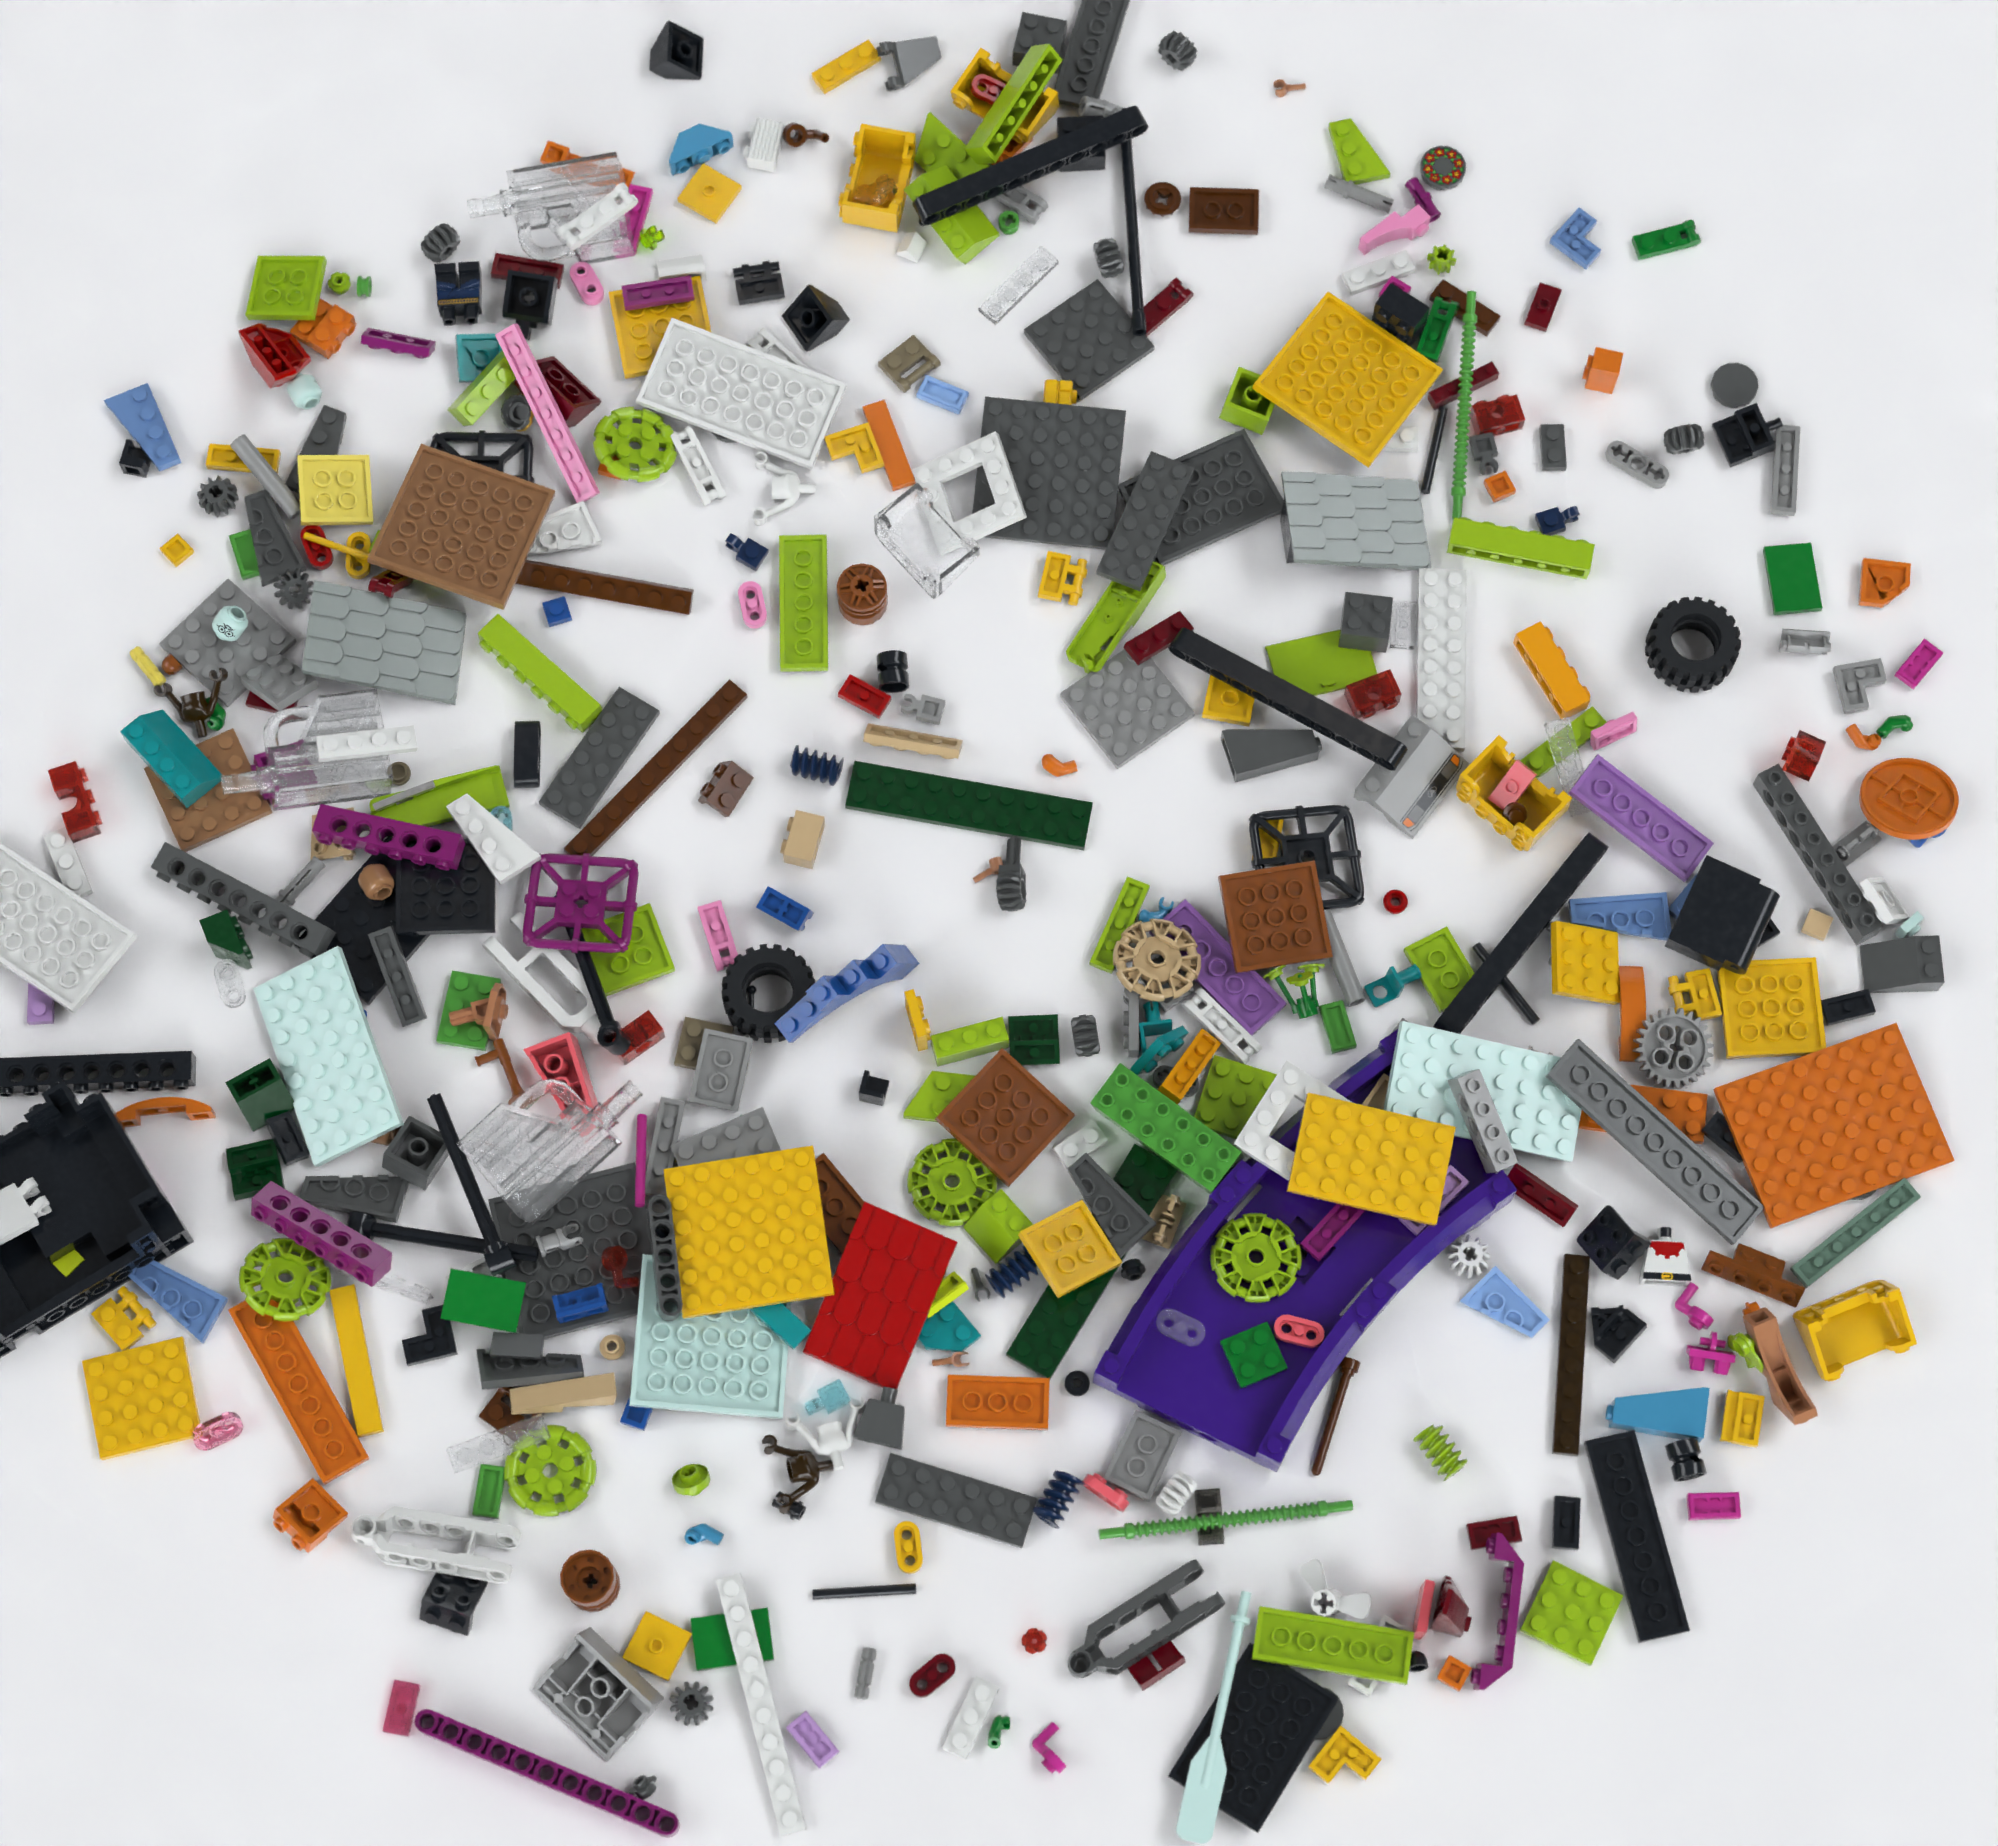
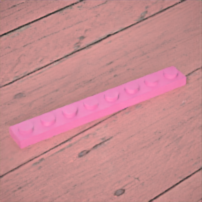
M512 324L495 336L576 502H585L599 494L600 491L519 325Z

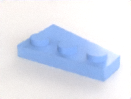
M1496 1266L1460 1300V1303L1530 1338H1533L1550 1321Z

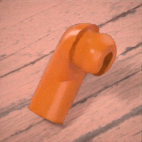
M1856 724L1846 728V732L1858 748L1875 750L1881 744V737L1878 734L1863 735Z
M1046 754L1042 758L1043 768L1055 777L1077 772L1075 760L1062 763L1052 754Z

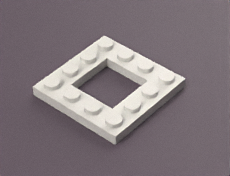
M996 431L912 469L938 551L942 556L1027 518L1000 436ZM983 465L995 504L955 522L943 483Z
M1286 1060L1233 1143V1146L1289 1181L1294 1152L1269 1137V1134L1292 1098L1295 1097L1305 1104L1306 1095L1309 1092L1347 1102L1351 1101Z

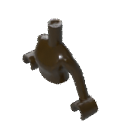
M219 668V678L215 670L209 672L210 679L214 681L209 703L206 701L205 691L181 696V704L172 693L173 688L170 684H163L164 692H162L159 685L153 688L156 696L168 698L183 722L195 723L198 738L208 736L204 721L214 713L221 683L228 677V672L224 668Z
M766 1435L762 1440L763 1444L772 1445L765 1447L764 1452L770 1455L776 1452L788 1456L786 1465L792 1484L806 1482L790 1495H779L777 1502L787 1504L780 1506L779 1512L782 1514L788 1513L795 1500L817 1485L820 1472L834 1470L832 1460L818 1462L811 1451L793 1450L778 1446L777 1439L773 1435Z

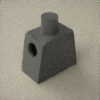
M883 1387L880 1401L869 1398L854 1432V1439L902 1450L905 1407L895 1404L898 1393L897 1389Z

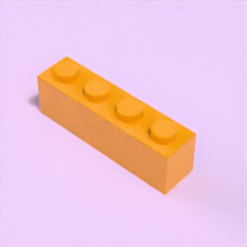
M1540 621L1516 633L1513 644L1561 720L1564 721L1587 709L1591 697L1590 693L1578 681V674L1574 667L1569 666L1566 662L1565 653L1560 646L1557 647L1554 643L1550 629L1544 627Z

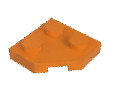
M1863 558L1861 561L1859 605L1883 608L1906 591L1910 586L1911 563Z

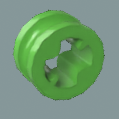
M1013 211L1001 213L999 216L1000 231L1009 235L1017 232L1019 228L1018 215ZM1008 219L1012 220L1010 226L1005 225Z
M358 276L357 296L362 297L365 294L366 297H371V276H367L365 279L362 276Z

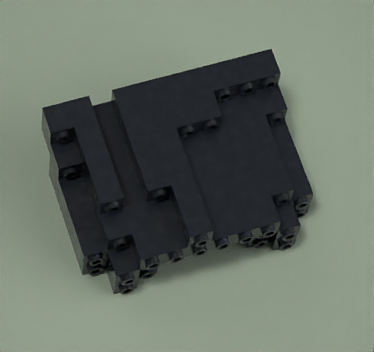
M64 1081L60 1083L55 1082L49 1085L46 1091L42 1093L46 1102L32 1106L28 1113L24 1115L28 1121L27 1123L21 1122L14 1126L13 1131L5 1136L0 1135V1190L13 1183L19 1188L26 1179L33 1177L38 1184L37 1188L40 1193L25 1201L30 1207L37 1198L45 1195L52 1210L50 1213L37 1218L38 1226L0 1245V1358L17 1349L13 1342L30 1331L35 1330L40 1335L130 1281L131 1279L128 1276L135 1267H144L153 1260L160 1263L194 1242L161 1186L153 1177L114 1109L101 1092L87 1096L83 1103L80 1104L75 1094ZM76 1250L85 1260L70 1275L65 1277L52 1263L71 1251Z

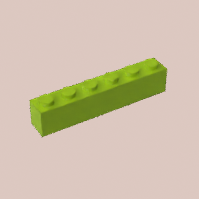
M1050 44L1030 47L964 148L977 165L997 162L1063 59Z
M1454 517L1446 553L1587 579L1591 569L1595 544L1582 539L1570 540L1561 535L1549 536L1535 530L1528 532L1519 530L1514 526L1502 527L1496 526L1492 522L1485 521L1481 523L1472 521L1467 517Z
M497 614L478 632L481 648L488 654L492 652L497 656V662L505 669L509 667L514 672V677L520 683L524 684L526 682L531 687V692L538 699L543 697L548 702V707L555 714H562L569 727L573 730L577 728L584 733L595 722L602 712L601 704L503 617Z

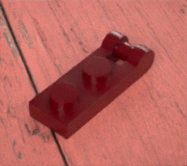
M1178 278L1173 279L1163 291L1144 306L1146 336L1150 335L1193 297L1194 293L1189 288L1185 289ZM1175 292L1179 295L1176 300L1171 296Z
M387 569L371 578L368 591L374 593L378 591L384 593L386 597L393 598L395 592L412 584L413 578Z

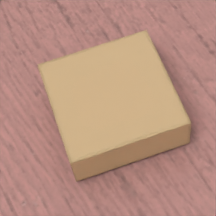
M1810 908L1801 932L1824 941L1833 917Z

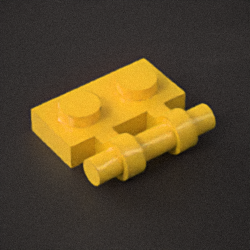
M1048 551L1038 598L1061 602L1063 594H1067L1070 596L1068 604L1077 606L1078 600L1082 597L1083 593L1081 588L1083 579L1086 578L1088 572L1086 569L1087 560L1078 559L1077 566L1071 565V555ZM1067 574L1074 576L1072 585L1065 584Z
M1710 968L1686 972L1684 975L1685 983L1679 984L1677 975L1668 977L1670 985L1668 990L1670 996H1673L1675 1014L1679 1008H1683L1684 1016L1687 1012L1692 1011L1696 1018H1701V1021L1721 1017L1722 1011ZM1689 992L1691 1003L1685 1004L1682 993Z
M125 1286L117 1291L122 1298L118 1304L110 1297L91 1313L122 1351L130 1349L144 1337L138 1329L145 1324L150 1330L157 1324L151 1317V1311L148 1308H144L138 1302V1296L133 1291L130 1292ZM129 1307L136 1314L132 1321L124 1313Z

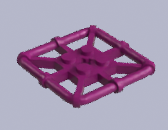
M539 853L541 860L531 867L528 894L524 898V903L526 904L522 930L524 944L535 948L571 950V953H578V951L624 953L628 950L634 912L637 911L638 905L635 901L639 872L638 864L635 860L590 856L589 853H584L583 855ZM549 863L582 865L581 880L563 879ZM590 866L622 868L604 882L588 881ZM541 869L558 886L557 897L537 895ZM629 876L626 900L624 902L607 901L608 890ZM579 900H584V902H587L588 904H584L582 908H578L576 902ZM536 906L555 907L554 918L533 932ZM605 911L624 912L621 938L605 924ZM557 927L574 928L572 940L542 938ZM581 929H599L611 943L580 941Z

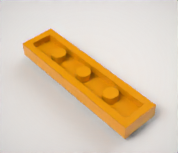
M1202 1028L1160 1085L1158 1091L1178 1105L1217 1051L1221 1042Z

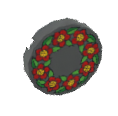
M1437 146L1429 149L1423 155L1420 163L1421 177L1427 185L1434 189H1452L1462 182L1466 172V162L1462 154L1456 149L1449 146Z

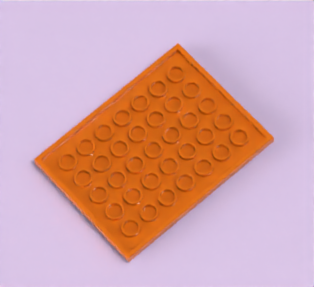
M1897 1022L1713 1089L1730 1132L1733 1135L1736 1147L1743 1159V1164L1757 1198L1764 1206L1763 1212L1770 1229L1897 1183L1904 1177L1908 1179L1955 1161Z

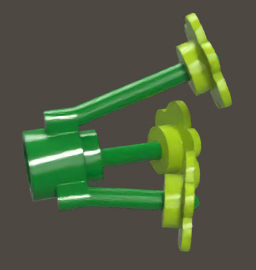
M1310 963L1300 965L1297 969L1304 970L1305 972L1296 973L1294 976L1286 978L1289 984L1300 986L1302 997L1296 999L1297 1004L1280 978L1283 974L1282 969L1286 965L1271 969V972L1262 977L1263 979L1269 977L1270 981L1276 980L1289 1002L1293 1014L1298 1013L1299 1019L1318 1014L1317 1007H1319L1316 993L1315 973H1319V969L1324 968L1325 964ZM1308 979H1310L1311 995L1309 996L1305 987L1309 983Z

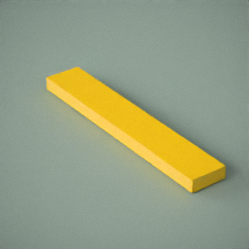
M352 1284L331 1289L329 1292L357 1436L360 1438L384 1432L356 1287Z

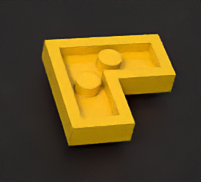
M869 422L824 437L831 460L855 454L862 474L884 467V462Z
M1340 1725L1308 1768L1327 1784L1330 1783L1344 1764L1363 1780H1366L1382 1759Z

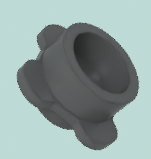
M639 1776L634 1780V1787L628 1793L630 1795L636 1794L642 1800L650 1797L656 1791V1785L654 1784L657 1781L656 1776Z

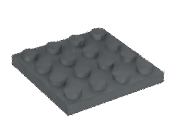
M1098 279L1024 329L1025 336L1060 378L1073 382V390H1077V398L1080 401L1153 352L1155 348L1146 335L1136 336L1133 334L1132 319Z

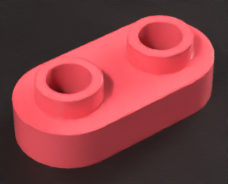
M1286 1314L1278 1317L1274 1324V1334L1281 1341L1306 1348H1316L1323 1342L1324 1329L1315 1321ZM1289 1326L1291 1331L1284 1333L1282 1327ZM1309 1332H1313L1316 1335V1338L1310 1340L1307 1338L1306 1334Z
M1097 1473L1093 1475L1087 1474L1083 1479L1085 1488L1115 1509L1124 1512L1129 1505V1502L1126 1500L1128 1495L1119 1488L1115 1487L1113 1490L1106 1485L1107 1481Z

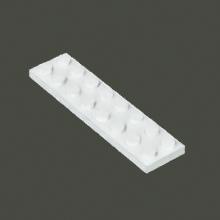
M1419 568L1416 718L1431 727L1455 751H1465L1467 570Z

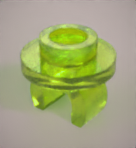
M655 225L648 229L643 228L640 230L639 240L645 248L654 250L657 248V243L665 239L663 230L657 231Z

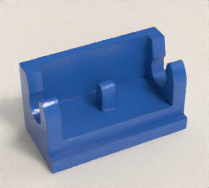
M769 886L756 906L759 910L797 931H803L805 929V922L807 919H811L814 914L809 908Z
M602 1283L552 1296L559 1324L609 1311Z

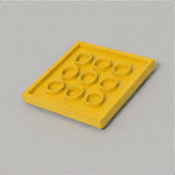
M700 276L691 277L695 301L625 311L622 290L608 292L625 379L648 374L671 318L711 332Z
M1816 957L1751 960L1746 974L1743 975L1736 974L1722 967L1719 971L1717 970L1727 1059L1803 1056L1827 1048Z
M183 1336L82 1361L101 1460L203 1436Z

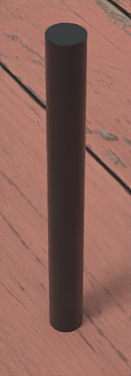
M1440 406L1438 409L1420 491L1423 494H1430L1448 412V408Z
M1480 942L1472 947L1482 962L1489 956V953ZM1506 976L1500 985L1530 1023L1534 1025L1540 1018Z
M916 1583L813 1589V1600L916 1594Z

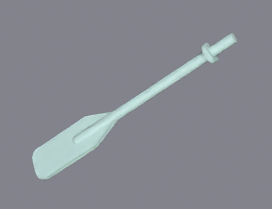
M1241 1591L1237 1613L1230 1616V1621L1234 1623L1211 1733L1190 1762L1176 1825V1833L1181 1839L1198 1844L1209 1842L1213 1836L1227 1772L1220 1736L1244 1626H1249L1251 1623V1619L1246 1617L1251 1593L1247 1591Z

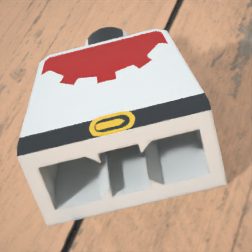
M1659 1227L1657 1228V1240H1649L1652 1244L1645 1250L1639 1284L1687 1287L1691 1282V1273L1685 1242L1673 1241V1228Z

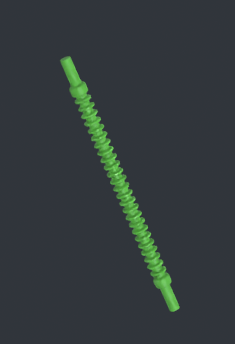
M1467 291L1466 314L1463 315L1462 322L1465 324L1462 326V329L1465 331L1462 332L1464 338L1461 341L1464 344L1461 345L1463 351L1460 354L1463 357L1460 358L1462 364L1459 365L1462 369L1459 371V374L1462 376L1459 377L1461 383L1458 384V387L1461 389L1458 390L1460 396L1457 399L1460 402L1457 404L1459 409L1456 411L1459 414L1456 417L1459 422L1456 423L1458 428L1455 432L1458 435L1455 436L1457 442L1454 445L1457 448L1454 449L1456 455L1453 456L1456 459L1453 465L1456 467L1453 468L1455 474L1452 475V478L1455 479L1452 481L1454 487L1451 488V496H1453L1452 519L1454 517H1462L1463 497L1466 495V488H1464L1466 482L1464 479L1467 476L1464 473L1467 472L1465 466L1468 463L1465 460L1468 459V456L1465 454L1468 453L1466 447L1469 446V443L1466 440H1469L1467 434L1470 431L1467 427L1470 426L1468 421L1471 419L1468 416L1471 413L1468 408L1472 406L1469 403L1472 400L1469 395L1472 394L1470 388L1473 385L1470 382L1473 381L1471 375L1474 372L1471 369L1474 368V365L1471 363L1474 362L1472 356L1475 353L1472 350L1475 349L1473 343L1476 340L1473 337L1476 336L1474 330L1477 329L1474 325L1477 323L1475 291Z
M1325 1500L1317 1501V1504L1313 1502L1310 1505L1303 1503V1506L1297 1503L1295 1507L1289 1504L1288 1508L1282 1505L1280 1509L1275 1506L1274 1509L1267 1507V1510L1260 1508L1259 1511H1256L1254 1508L1252 1512L1246 1509L1245 1513L1239 1510L1237 1514L1231 1511V1514L1224 1512L1223 1515L1217 1513L1216 1516L1210 1513L1209 1517H1206L1205 1514L1201 1518L1195 1515L1194 1519L1188 1516L1186 1520L1181 1517L1180 1520L1173 1518V1521H1169L1167 1518L1165 1522L1159 1519L1158 1523L1152 1520L1150 1524L1144 1521L1142 1525L1140 1522H1137L1136 1525L1125 1523L1123 1527L1098 1529L1100 1540L1118 1537L1134 1539L1136 1535L1141 1538L1143 1534L1148 1537L1150 1533L1156 1536V1533L1163 1535L1164 1532H1167L1169 1535L1171 1531L1177 1534L1178 1530L1184 1533L1186 1529L1192 1532L1194 1528L1197 1531L1200 1528L1207 1530V1527L1213 1530L1214 1526L1220 1529L1222 1525L1228 1528L1229 1524L1235 1527L1237 1523L1240 1526H1243V1523L1250 1525L1251 1522L1257 1524L1258 1521L1264 1524L1265 1520L1271 1523L1273 1519L1279 1522L1280 1518L1283 1521H1286L1287 1518L1293 1520L1294 1517L1301 1519V1516L1307 1519L1308 1515L1314 1518L1317 1514L1319 1517H1325L1328 1513L1353 1510L1352 1500L1327 1503Z

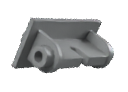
M1782 629L1779 652L1827 655V652L1831 651V643L1829 642L1831 632Z
M1865 821L1832 846L1845 867L1882 840L1877 833L1879 829Z

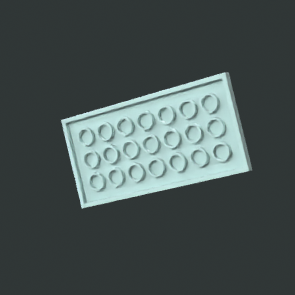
M336 946L253 988L287 1089L294 1100L293 1106L314 1166L319 1167L404 1125L341 947Z
M1400 1021L1383 1110L1456 1127L1454 1136L1472 1140L1448 1080L1468 1071L1480 1069L1513 1150L1567 1162L1573 1161L1582 1111L1545 1077L1561 1057L1410 1022Z

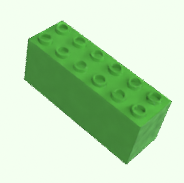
M1119 1063L1090 1102L1098 1113L1158 1157L1165 1160L1209 1194L1216 1189L1241 1159H1244L1242 1151L1121 1063Z

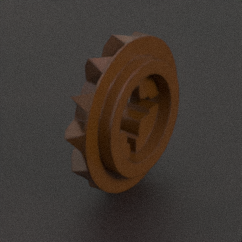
M1155 183L1145 192L1144 201L1146 209H1149L1153 215L1158 214L1162 217L1168 214L1173 215L1177 209L1179 210L1181 194L1170 183ZM1159 196H1161L1163 199L1168 198L1166 202L1167 205L1163 204L1162 202L1158 203Z

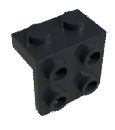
M1610 1205L1605 1206L1577 1237V1243L1597 1267L1617 1280L1627 1273L1632 1264L1652 1244L1647 1237L1632 1230Z
M435 1573L422 1598L419 1619L428 1624L437 1625L454 1633L468 1636L472 1628L474 1611L488 1585V1581Z

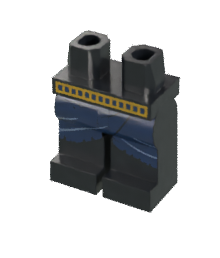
M458 262L460 287L456 263L434 264L437 307L443 324L445 326L456 324V316H464L465 323L477 324L479 315L482 314V271L480 262Z

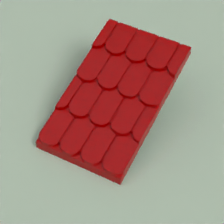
M864 1201L833 1277L835 1295L825 1296L806 1341L803 1353L881 1388L898 1389L958 1242Z

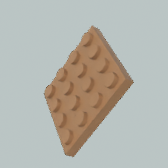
M233 728L196 744L199 750L225 778L188 809L148 766L144 768L179 847L184 852H188L273 813L267 799L263 800L259 789L260 784L253 776L251 765Z

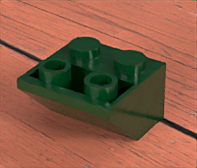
M224 910L199 920L206 940L217 958L245 969L252 968L250 959H253V955L249 945L246 943L245 934L236 915L231 917L228 910Z
M270 1058L225 1082L253 1132L265 1126L266 1119L294 1110V1100Z

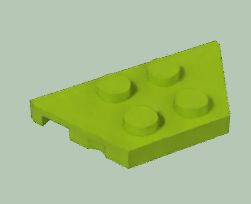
M931 112L927 114L914 159L926 172L946 165L959 180L989 167L988 164L977 165L964 150L966 144Z
M932 1071L904 1111L903 1118L937 1122L935 1118L975 1075Z

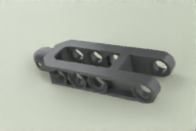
M1196 1559L1192 1560L1090 1624L1087 1628L1084 1645L1073 1651L1068 1658L1069 1672L1076 1678H1085L1097 1670L1103 1673L1119 1675L1127 1667L1150 1655L1167 1642L1172 1641L1216 1613L1226 1602L1217 1591L1215 1595H1212L1200 1603L1198 1601L1184 1611H1180L1171 1595L1192 1583L1204 1573L1199 1562ZM1155 1605H1161L1171 1620L1170 1623L1157 1631L1156 1629L1152 1630L1151 1635L1135 1645L1134 1643L1130 1644L1129 1649L1115 1658H1106L1099 1648L1100 1640Z

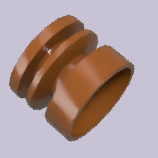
M863 563L852 565L842 572L837 583V598L839 610L843 617L853 624L862 626L873 624L881 619L886 612L888 604L887 583L882 572L872 565Z
M590 1549L576 1552L566 1560L560 1573L561 1587L570 1601L580 1610L587 1612L602 1611L611 1606L618 1597L621 1587L620 1576L610 1560L601 1552ZM592 1579H595L597 1584H593L590 1589L587 1583H592Z

